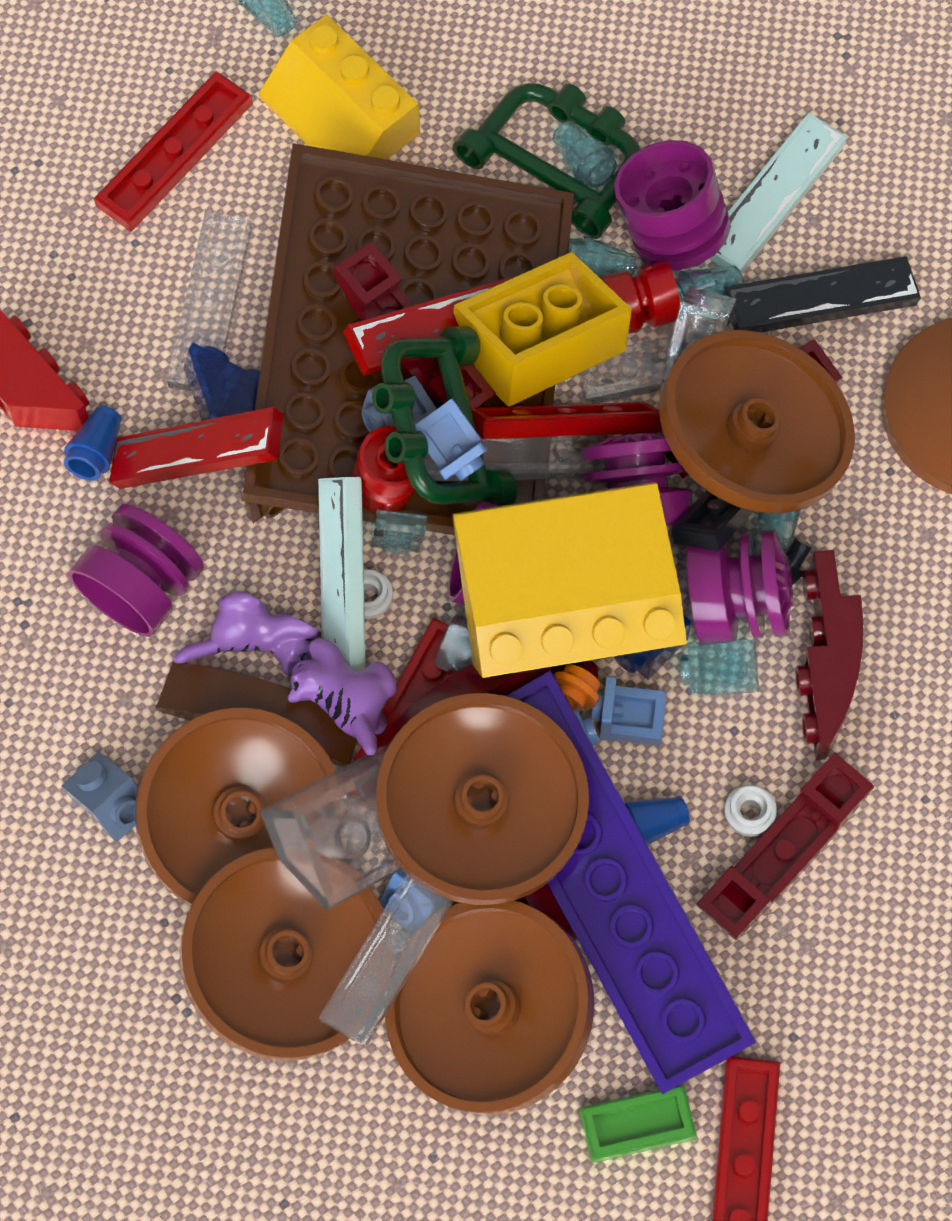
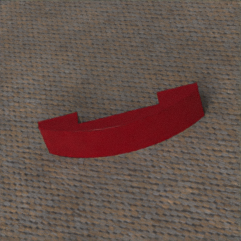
M372 241L336 265L332 270L346 298L361 321L414 306L398 287L402 277ZM437 357L421 358L401 364L402 375L406 379L416 376L436 408H439L448 401ZM473 364L460 367L471 408H479L495 396L496 392Z
M834 752L801 788L800 795L740 861L734 867L730 866L696 903V906L733 939L737 940L774 904L820 854L871 793L874 785Z

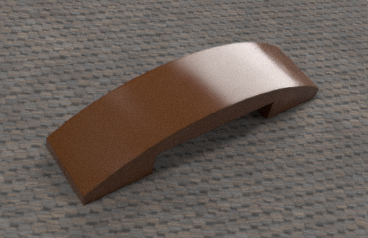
M173 662L156 705V710L189 721L206 713L228 708H254L278 714L307 731L322 746L332 763L344 768H349L358 742L356 738L344 733L334 720L315 702L311 700L295 703L289 702L288 695L292 690L291 688L253 676L210 666L190 663L177 664Z

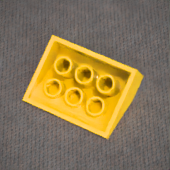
M656 482L452 514L472 663L482 678L687 644L681 592Z

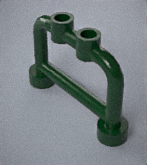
M526 83L516 86L509 91L477 130L465 129L454 142L453 151L464 164L473 169H482L495 153L554 189L574 193V200L579 204L572 211L571 222L585 236L599 239L612 223L609 210L617 201L614 183L618 171L631 155L641 150V147L634 137L622 130L626 122L619 111L605 106L597 115L584 108L583 106L587 101L586 96L575 85L565 84L557 92L539 83ZM527 102H537L547 107L550 114L559 122L564 124L573 122L585 129L589 137L601 146L612 145L619 149L624 155V161L603 189L597 192L498 133L521 105Z
M467 326L448 327L443 330L440 337L402 338L392 341L383 351L380 363L383 383L375 386L372 393V402L377 412L381 414L391 413L396 432L390 433L385 441L386 456L393 463L404 462L409 481L421 497L436 504L476 501L480 503L483 500L498 506L512 505L516 501L518 488L513 474L506 469L487 470L484 464L468 476L469 482L439 484L430 477L424 460L428 453V441L424 433L417 431L412 414L416 401L415 390L410 383L404 382L401 371V361L403 359L437 357L448 401L451 398L456 401L476 430L460 367L471 366L476 362L480 352V341L477 333Z

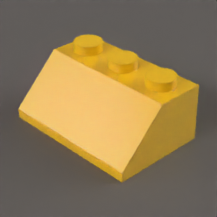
M327 14L290 41L259 92L260 99L307 146L387 160L421 134L419 103Z
M570 252L455 304L453 313L459 327L467 326L477 333L480 341V352L474 366L496 392V395L510 407L625 352L632 308L573 252Z

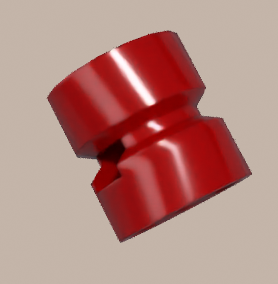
M667 261L640 266L637 274L634 276L626 270L600 276V279L632 308L628 334L640 332L643 323L646 322L653 328L680 322L682 312L679 292L672 269Z
M395 426L377 428L365 437L351 473V477H361L362 507L374 513L388 514L399 511L408 504L415 491L407 476L404 462L393 463L385 453L386 438L390 433L396 432Z

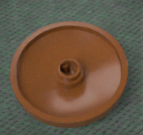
M952 318L925 328L905 344L891 365L882 397L884 427L888 439L899 458L919 478L949 494H952Z
M730 330L710 334L692 343L682 352L662 385L659 400L660 421L664 436L673 455L684 470L699 485L732 505L761 513H788L805 509L823 499L845 474L851 462L855 445V430L851 411L842 391L829 373L815 359L780 338L747 330Z
M472 693L436 702L420 711L400 729L387 748L381 762L376 785L375 807L380 832L389 852L402 870L414 881L432 893L452 901L473 905H493L514 901L530 895L550 882L565 867L576 850L585 829L589 808V788L585 769L576 748L565 732L551 718L535 707L511 697L490 693Z
M228 708L209 712L194 718L174 731L158 747L146 765L140 779L135 802L136 832L145 860L159 881L171 893L192 906L204 885L221 868L231 861L256 850L280 846L301 847L322 852L335 858L340 846L345 820V804L340 779L332 761L322 746L307 731L291 720L272 712L254 708Z
M280 846L253 851L231 861L212 876L200 890L187 914L180 941V967L186 992L204 1023L225 1042L245 1053L277 1061L302 1060L322 1055L352 1038L346 1034L347 1032L353 1035L357 1034L372 1018L375 1009L385 996L393 966V941L389 924L384 940L370 955L359 977L347 990L346 988L388 919L381 903L369 885L355 871L339 860L322 852L301 847ZM364 1008L362 1014L352 1018L358 1010Z
M517 901L493 905L458 903L441 911L425 922L415 932V936L408 940L392 969L386 996L393 987L396 974L408 962L409 954L416 951L422 938L432 927L385 1005L386 1030L396 1060L406 1076L423 1093L435 1101L457 1110L480 1115H497L514 1112L533 1105L557 1089L569 1076L580 1060L588 1043L594 1018L595 999L592 978L587 962L574 939L560 924L539 910Z

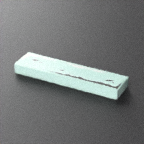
M808 112L728 211L731 229L727 241L710 260L740 278L844 148L847 136Z
M361 477L318 479L322 639L328 640L335 645L346 664L359 671L366 668Z

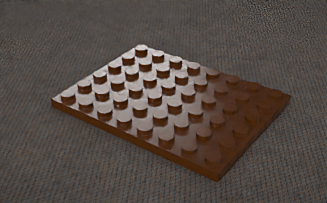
M293 143L290 153L254 411L275 407L284 414L278 460L246 466L241 501L319 513L318 479L351 477L360 446L365 437L370 433L362 418V407L368 390L379 383H383L381 371L363 376L343 332L346 327L361 320L346 298L332 271L336 265L372 241L402 277L398 287L413 305L512 276L517 277L568 254L574 193ZM555 385L512 406L553 405ZM495 394L493 398L481 407L508 406ZM530 437L529 439L516 441L512 444L485 442L488 449L483 453L487 470L506 469L514 473L531 472L542 474L513 475L518 488L514 504L544 500L550 437ZM427 453L425 464L428 473L440 471L436 463H431L434 461ZM522 462H527L529 465H523ZM450 476L446 480L443 477H431L439 484L469 482L468 476L461 481L457 476ZM414 491L408 504L396 512L388 514L374 513L362 507V519L368 522L455 535L452 514L474 511L479 503L476 501L436 504L427 501Z

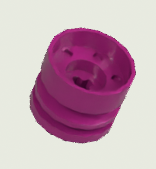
M666 140L644 147L631 155L621 166L614 183L616 199L623 218L627 222L628 232L632 238L635 251L646 264L667 261L671 269L675 271L695 267L715 256L726 243L731 229L729 213L724 203L723 194L719 189L718 178L712 160L702 147L688 141Z
M654 432L610 437L591 447L581 448L582 461L604 459L606 471L583 474L584 481L605 483L608 489L656 482L666 526L675 525L693 506L691 489L668 487L667 477L682 473L685 470L679 463L665 464L664 452H670L671 449L664 435Z
M121 504L111 516L113 524L107 523L99 532L101 540L108 549L90 544L67 574L75 588L102 613L138 635L151 637L173 610L172 603L164 592L176 596L184 595L190 588L188 580H195L203 571L204 564L195 549L166 523L136 506Z
M776 529L763 530L761 534V554H757L751 532L743 533L741 536L739 557H731L727 542L719 551L687 546V574L695 630L702 645L735 642L738 634L739 618L744 617L747 618L749 629L755 639H762L764 637L765 615H769L772 632L775 637L789 635L791 607H793L792 577L788 557L782 549Z

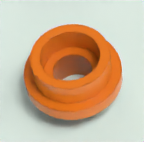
M572 664L566 665L562 672L554 674L573 710L580 711L582 708L591 709L596 706L599 701L597 692L601 687V683L593 674Z

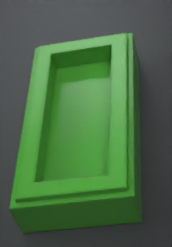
M684 1084L664 1094L660 1090H655L579 1108L592 1164L693 1141L697 1138Z

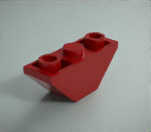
M0 309L1 411L15 427L78 431L89 418L86 407L90 405L88 398L74 381L66 384L57 374L60 372V368L45 348L37 351L28 341L31 339V335L21 320L15 315L8 319Z

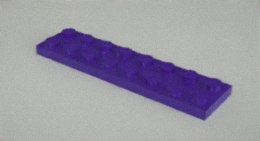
M549 671L508 694L507 697L525 702L551 718L569 737L583 763L589 788V808L585 829L571 859L547 884L659 1090L664 1094L756 1044L757 1040L554 674Z

